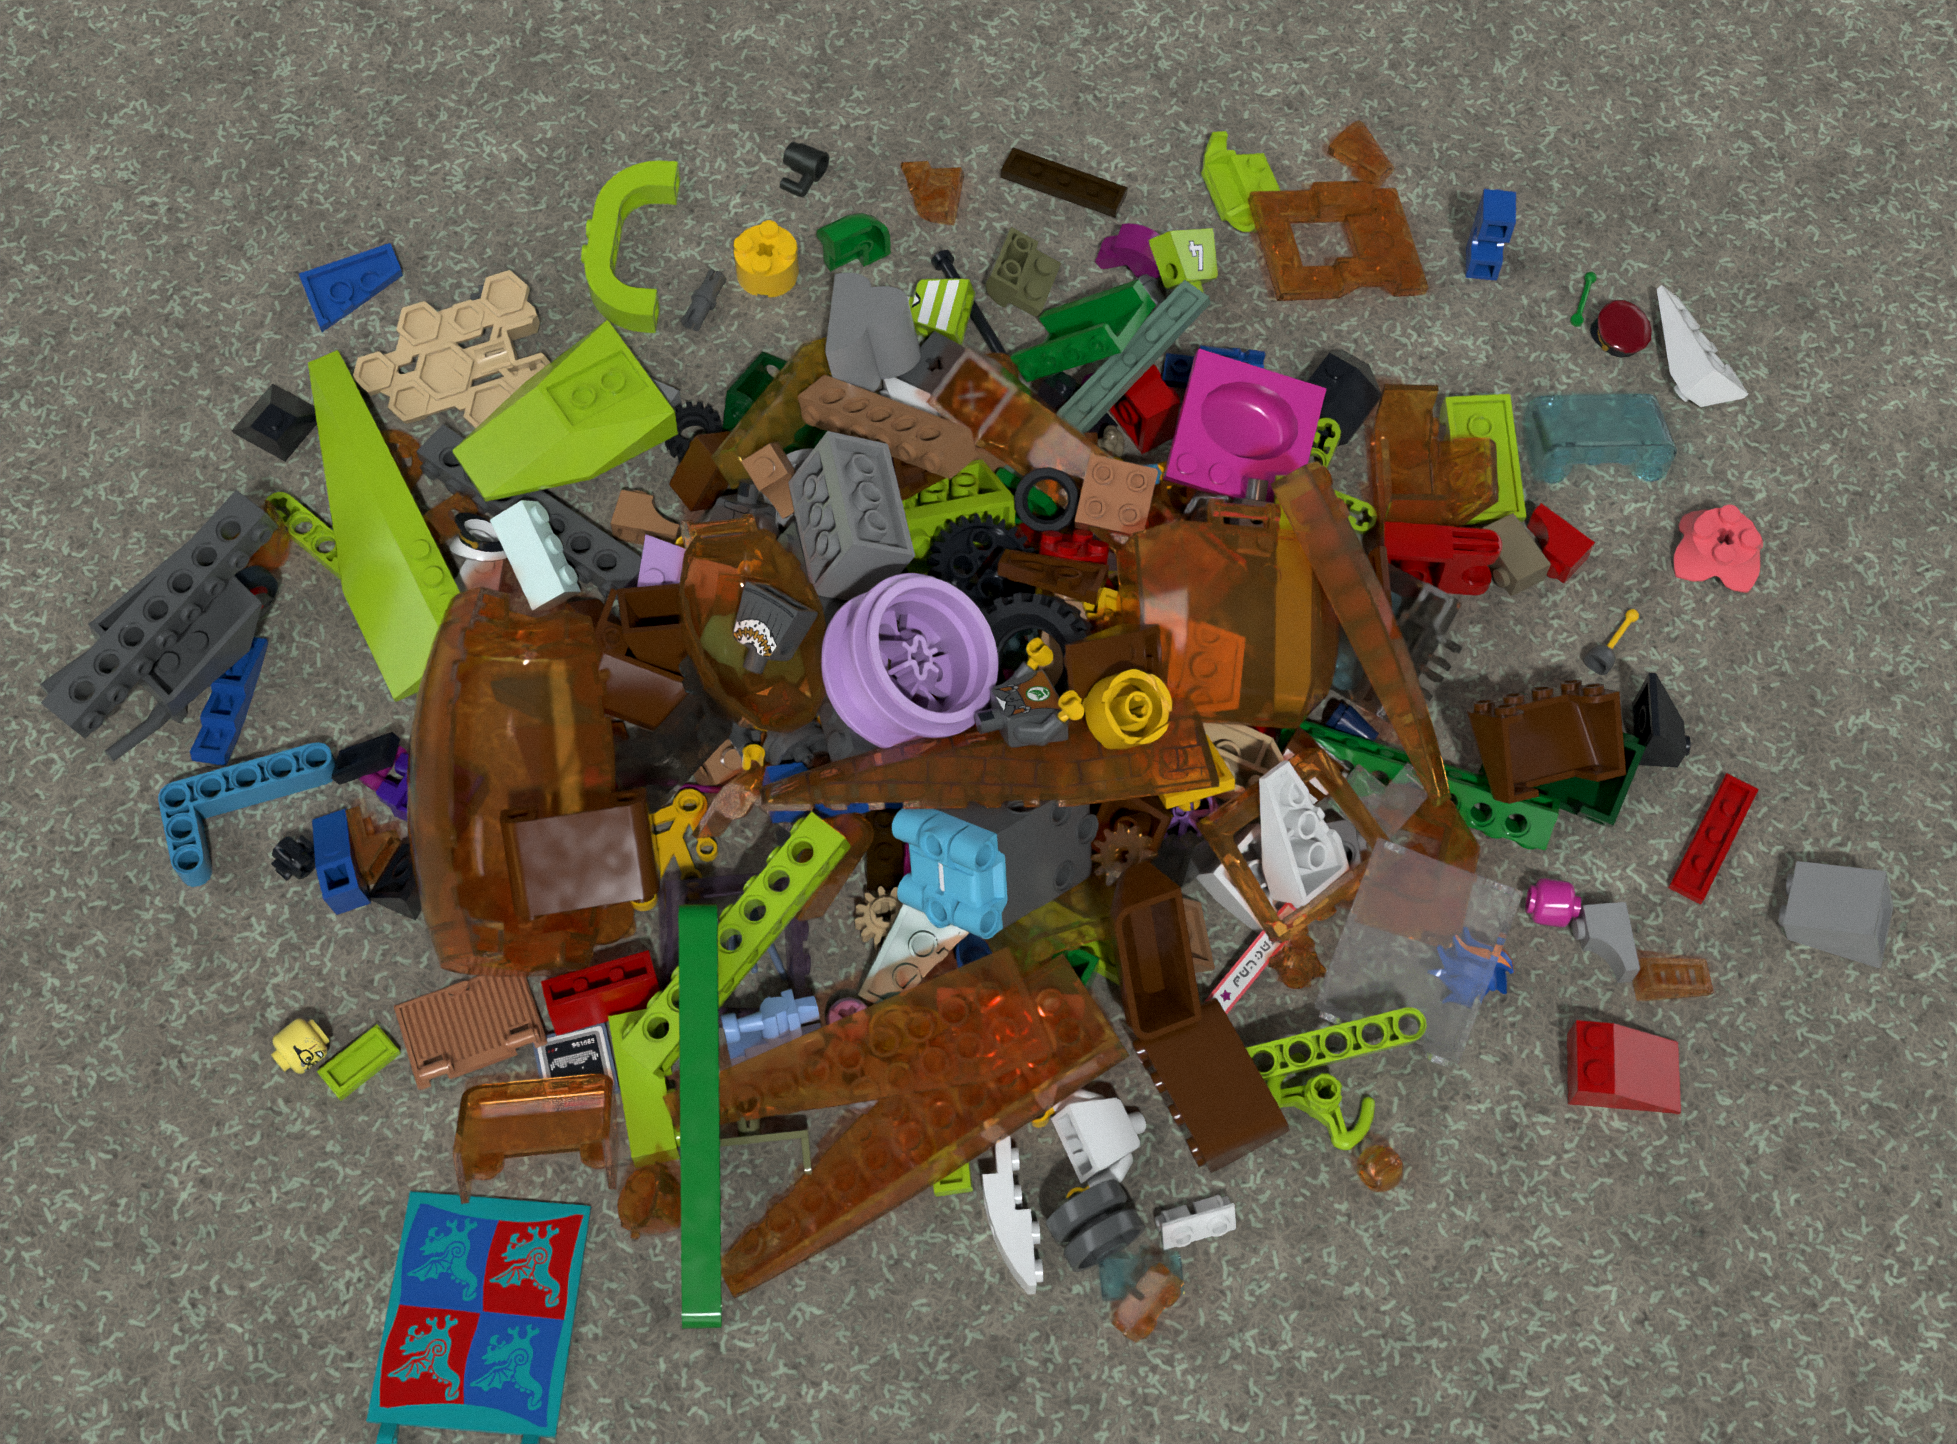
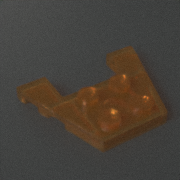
M1490 437L1453 438L1452 441H1438L1434 438L1425 439V442H1415L1413 439L1401 440L1402 467L1407 471L1432 464L1434 516L1412 524H1438L1441 526L1461 527L1499 502L1496 443Z

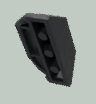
M1342 349L1329 352L1307 381L1308 383L1327 388L1319 419L1331 418L1338 423L1341 430L1338 446L1348 444L1382 398V393L1370 365ZM1326 427L1324 431H1317L1320 434V442L1317 448L1322 451L1328 437L1334 438L1330 427Z

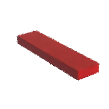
M1726 773L1668 887L1669 889L1700 905L1702 904L1759 790L1758 788Z

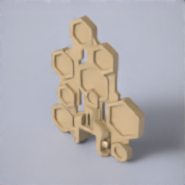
M508 270L486 277L482 295L479 299L473 301L470 299L457 303L451 308L438 312L426 301L403 307L396 329L400 335L396 351L384 355L378 351L358 357L352 378L370 396L382 393L390 397L388 409L405 424L423 420L430 415L456 407L460 412L465 410L464 419L476 429L523 383L551 362L542 353L518 359L513 340L538 333L540 321L535 308L527 301L530 291L528 285L512 271ZM493 326L488 342L465 349L458 345L459 343L482 337L484 329ZM419 356L414 371L405 374L398 373L399 368L412 364L413 358ZM497 373L504 376L472 387L475 380Z

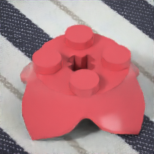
M1730 504L1722 508L1699 510L1685 514L1678 525L1679 531L1684 536L1677 546L1673 557L1675 576L1693 582L1705 581L1713 576H1717L1727 588L1733 591L1748 593L1759 576L1761 566L1760 550L1763 548L1761 534L1757 531L1753 522L1740 513L1736 506Z

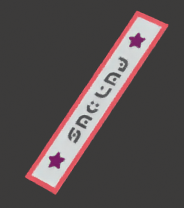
M1286 902L1206 998L1205 1002L1217 998L1225 1013L1228 1014L1306 918L1291 903Z

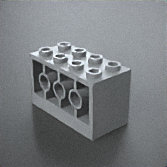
M827 431L788 483L812 594L849 601L858 595L868 592L886 578L900 574L915 557L888 444Z

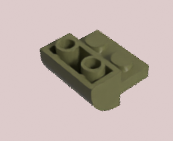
M1011 227L1006 234L987 279L986 290L998 305L1006 307L1010 303L1032 316L1038 317L1043 310L1061 263L1037 250L1038 241Z

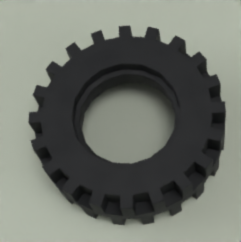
M1015 593L1011 597H1000L994 600L995 604L993 606L982 608L980 611L990 626L997 647L998 676L996 686L1007 681L1002 669L1003 651L1008 641L1018 632L1032 628L1041 629L1052 635L1060 645L1064 658L1066 652L1065 645L1092 635L1093 625L1091 622L1084 621L1080 616L1081 611L1078 608L1069 606L1064 603L1065 600L1058 597L1035 593ZM1064 661L1062 674L1054 686L1059 697L1069 690L1068 673Z

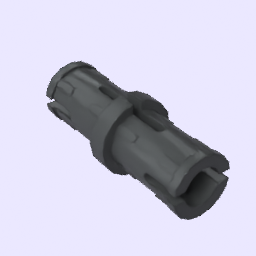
M714 269L709 270L700 288L693 292L691 296L692 303L681 319L684 327L691 329L694 323L693 330L699 331L709 310L715 308L717 304L715 302L716 297L726 283V277L720 271H716L713 278L712 276L715 271Z

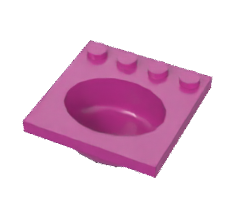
M1198 349L1193 360L1163 479L1233 501L1235 497L1245 498L1248 478L1266 480L1269 482L1265 502L1274 503L1276 475L1305 476L1327 388Z

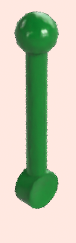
M1587 272L1584 276L1586 283L1576 314L1572 315L1570 323L1575 327H1580L1583 324L1584 318L1582 314L1591 285L1597 280V275L1594 272Z

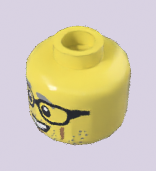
M298 1018L273 1037L272 1042L276 1051L271 1056L284 1072L291 1068L295 1073L303 1074L327 1055L328 1051L325 1045L330 1041L313 1019L306 1022L304 1019Z

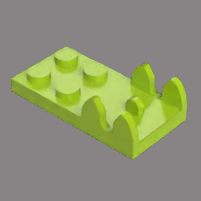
M1511 394L1445 397L1440 408L1439 423L1446 425L1443 450L1445 454L1449 453L1458 525L1491 524L1512 513L1520 522H1524L1527 516Z

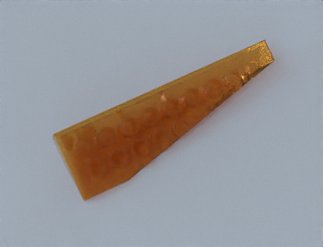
M1319 461L1305 464L1270 485L1433 807H1438L1451 799V793L1434 726L1411 656L1384 590L1348 519L1349 510L1345 502L1341 498H1337L1331 486L1333 479L1330 472L1325 466H1321Z

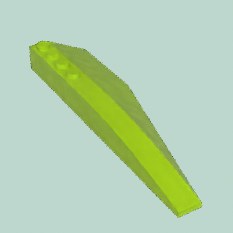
M336 350L308 362L342 591L394 701L397 702L491 659V656L339 351Z

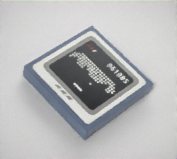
M605 1022L556 1036L555 1033L545 1035L548 1043L539 1048H535L534 1043H532L547 1112L620 1093Z

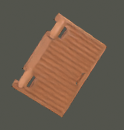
M521 961L394 1006L418 1090L431 1087L430 1080L447 1074L449 1079H453L518 1055L517 1048L530 1043H534L535 1048L548 1043Z

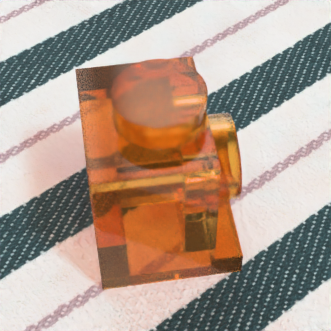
M457 492L424 514L423 519L427 527L441 545L458 535L460 531L455 521L448 517L449 510L472 514L478 512L477 507L467 495L462 498Z

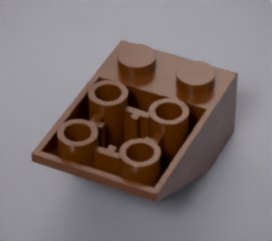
M1119 624L1065 645L1064 664L1068 673L1069 690H1074L1082 699V705L1084 698L1088 696L1090 690L1097 682L1127 670L1137 669L1147 674H1153L1164 683L1159 624Z

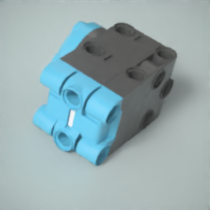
M1009 749L1005 751L1004 757L1019 760L1039 759L1050 762L1039 763L1036 784L1058 786H1013L1010 796V787L1007 785L966 784L968 782L982 781L984 759L950 757L936 782L949 781L963 784L953 786L951 795L950 784H934L930 795L906 808H902L894 817L892 833L896 839L909 844L911 873L906 874L899 883L897 890L898 900L907 906L925 913L928 920L937 928H945L951 924L983 939H990L996 933L1031 911L1044 906L1092 875L1091 842L1096 837L1099 823L1098 818L1090 814L1089 784L1067 786L1080 782L1078 769L1036 755L1027 749ZM968 755L972 757H982L979 755ZM987 759L984 780L990 784L1033 785L1037 762ZM1081 770L1082 783H1088L1089 777L1087 772Z

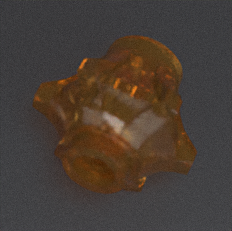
M1293 934L1289 936L1282 950L1277 955L1269 958L1268 967L1275 969L1278 973L1277 981L1284 983L1291 989L1309 988L1313 979L1325 977L1326 968L1317 957L1315 942L1307 935Z

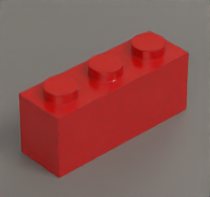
M649 950L541 981L546 1007L556 1036L609 1021L608 1016L647 1009L650 999L660 991Z

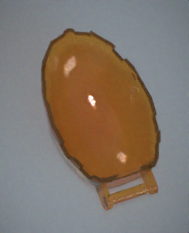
M750 513L743 514L741 518L699 523H693L692 520H683L680 529L686 551L681 567L676 605L681 639L704 690L739 727L773 737L788 735L812 722L827 693L821 667L822 645L827 627L823 606L813 584L808 583L804 572L800 569L801 562L792 551L787 552L775 540L777 537L766 528L758 531L754 516ZM741 532L743 533V534H737V535H728V536H718V537L701 538V537H705V536H714V535H723V534H732V533H741ZM747 581L768 583L818 612L815 621L793 657L789 661L768 659L762 674L751 672L742 666L749 648L734 640L732 635L744 586Z

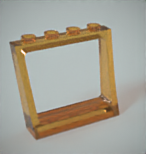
M1304 748L1287 761L1290 762L1304 784L1314 777L1318 779L1371 846L1372 855L1328 886L1305 906H1300L1284 919H1279L1233 839L1236 831L1260 815L1259 780L1195 823L1229 873L1271 942L1283 943L1288 939L1294 941L1304 937L1309 932L1308 924L1315 919L1322 921L1333 916L1337 911L1335 908L1337 903L1343 899L1344 901H1351L1359 897L1364 892L1362 885L1369 880L1376 882L1387 877L1391 872L1389 866L1402 857L1323 748Z

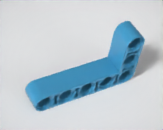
M310 743L165 785L160 790L158 802L170 861L182 882L188 886L197 887L205 884L212 875V863L202 819L332 782L333 779L331 777L336 760L330 748L324 743ZM326 761L322 766L314 768L317 762ZM291 770L287 776L279 777L282 772ZM256 780L253 785L244 787L247 782ZM220 790L216 796L209 797L212 792ZM185 800L182 805L173 807L177 802ZM192 831L187 837L179 839L184 832ZM198 862L195 868L186 870L191 863Z

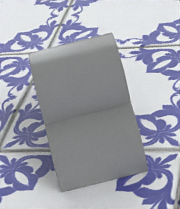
M857 273L835 274L825 349L833 378L874 392L882 379L900 376L916 366L921 358V350L908 298L902 290L890 286L871 287L870 281L865 276Z

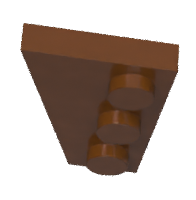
M1005 549L998 563L997 575L1006 577L1011 581L1022 582L1097 605L1108 579L1109 565Z

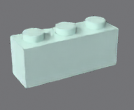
M521 500L491 518L490 522L532 611H546L580 593L581 590L577 584V574L568 565L563 554L562 542L553 533L548 523L549 515L539 501Z

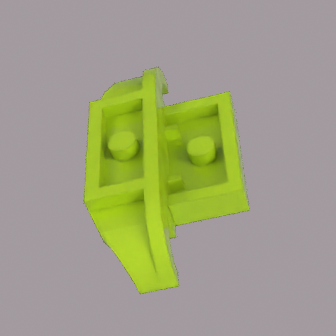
M1226 131L1212 132L1204 153L1201 174L1221 220H1227L1234 228L1242 232H1265L1269 226L1267 222H1258L1256 218L1258 210L1281 209L1285 199L1264 153L1237 155L1235 150H1227L1228 134Z

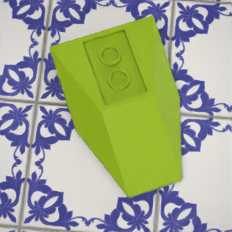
M607 319L523 383L456 446L452 452L485 502L591 480L678 435L675 411Z

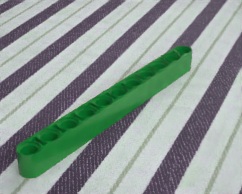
M717 904L679 905L682 1329L722 1328Z

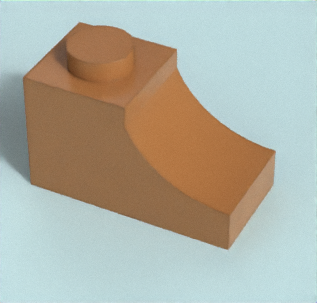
M779 442L770 443L741 461L757 489L770 500L782 519L795 513L788 482L796 473V470Z
M621 490L610 523L614 539L644 545L645 534L675 545L676 540L681 536L680 526L664 519L658 514L654 496L640 490Z

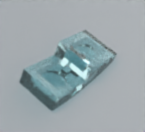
M1145 1255L1141 1259H1105L1099 1262L1102 1301L1176 1297L1185 1294L1181 1256Z

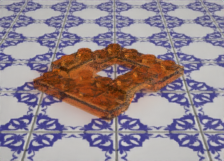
M1372 180L1313 182L1310 190L1253 191L1250 193L1247 200L1277 301L1339 299L1360 287H1385L1394 297L1426 294L1429 287L1396 188H1374ZM1343 222L1353 257H1337L1331 266H1303L1291 224Z

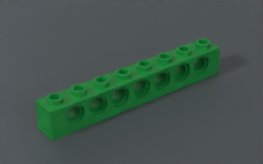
M1287 715L1277 745L1280 752L1298 726L1301 727L1336 758L1350 761L1354 765V767L1350 768L1345 783L1341 786L1346 788L1349 793L1357 796L1368 795L1375 797L1388 806L1397 807L1400 805L1407 807L1424 817H1439L1448 820L1450 824L1459 828L1471 827L1482 831L1491 838L1500 839L1503 837L1517 842L1518 845L1526 849L1534 850L1538 848L1546 850L1559 815L1560 799L1539 793V797L1511 804L1496 801L1492 797L1486 776ZM1383 771L1388 777L1379 779L1372 772ZM1410 781L1418 782L1422 786V788L1411 789L1406 785V783ZM1443 792L1453 793L1457 798L1453 800H1446L1442 798L1440 794ZM1477 803H1486L1491 808L1489 810L1482 811L1477 809L1474 805ZM1517 813L1523 815L1526 819L1514 821L1509 818V815Z

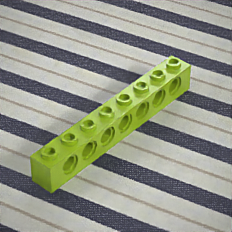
M812 811L806 818L802 817L794 824L790 831L791 837L782 847H776L770 853L766 861L768 865L759 876L756 874L747 881L741 898L735 905L733 903L728 905L719 917V1008L851 848V845L843 835ZM813 849V856L809 861L805 863L797 862V856L802 850ZM779 878H790L789 886L784 891L775 892L773 890L774 884ZM757 906H765L766 912L763 918L758 921H751V911ZM733 935H741L742 942L740 946L735 950H727L726 943L728 939ZM679 966L672 973V981L663 992H657L647 1004L648 1011L639 1021L632 1022L626 1028L622 1036L624 1040L619 1045L660 1079L664 1077L680 1057ZM668 1022L669 1031L667 1035L661 1039H655L654 1031L660 1023Z

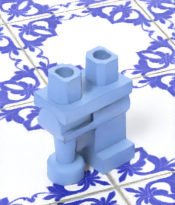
M792 989L782 991V997L770 998L769 996L764 999L760 1005L759 1012L738 1019L735 1013L720 1015L736 1084L751 1080L749 1073L771 1067H788L795 1062L797 1065L808 1063L806 1052L825 1047L820 1023L801 1027V1024L820 1020L815 996L794 1000Z

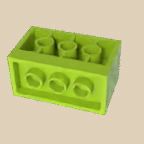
M983 459L970 462L951 479L945 478L914 496L902 500L915 557L906 568L910 573L924 574L929 572L934 567L927 563L929 556L934 554L929 550L934 541H937L936 537L940 531H946L945 529L951 521L957 525L961 516H965L970 523L974 514L979 515L981 522H984L990 514L995 525H998L1002 519H1005L1006 530L1009 531L1015 526L1016 510L1014 496ZM973 542L976 548L985 551L982 544ZM995 548L984 563L994 561L1001 553V549Z

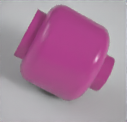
M1541 878L1535 885L1529 886L1525 912L1531 914L1534 923L1564 928L1570 923L1572 917L1578 918L1581 909V896H1575L1574 886L1570 882Z

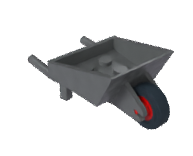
M186 544L97 618L88 623L97 641ZM216 559L212 560L208 566L212 565ZM255 565L238 571L225 585L223 592L213 598L201 611L200 617L181 633L174 646L165 651L153 664L151 671L138 681L158 703L145 722L105 750L106 755L111 761L114 762L161 728L170 718L181 724L187 716L185 707L250 651L258 619L269 611L272 606L271 602L274 600L278 590V582L267 569ZM192 585L187 587L184 593L187 592L192 587ZM168 611L165 612L160 619L164 618ZM143 638L137 642L136 646L142 642ZM89 650L42 682L40 686L48 695Z

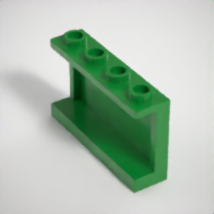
M1137 279L1046 310L1039 320L1049 335L1042 344L1014 352L1010 359L1026 382H1030L1122 353L1156 304L1140 280Z

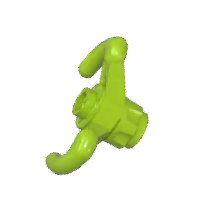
M1299 1052L1290 1056L1296 1063H1304L1305 1057ZM1321 1073L1315 1078H1310L1306 1085L1281 1089V1084L1286 1076L1267 1081L1266 1085L1280 1108L1294 1106L1318 1120L1327 1127L1333 1146L1340 1150L1347 1151L1361 1142L1370 1129L1375 1111L1374 1099L1371 1097L1363 1098L1357 1124L1352 1130L1347 1131L1339 1106L1342 1100V1084L1328 1073Z

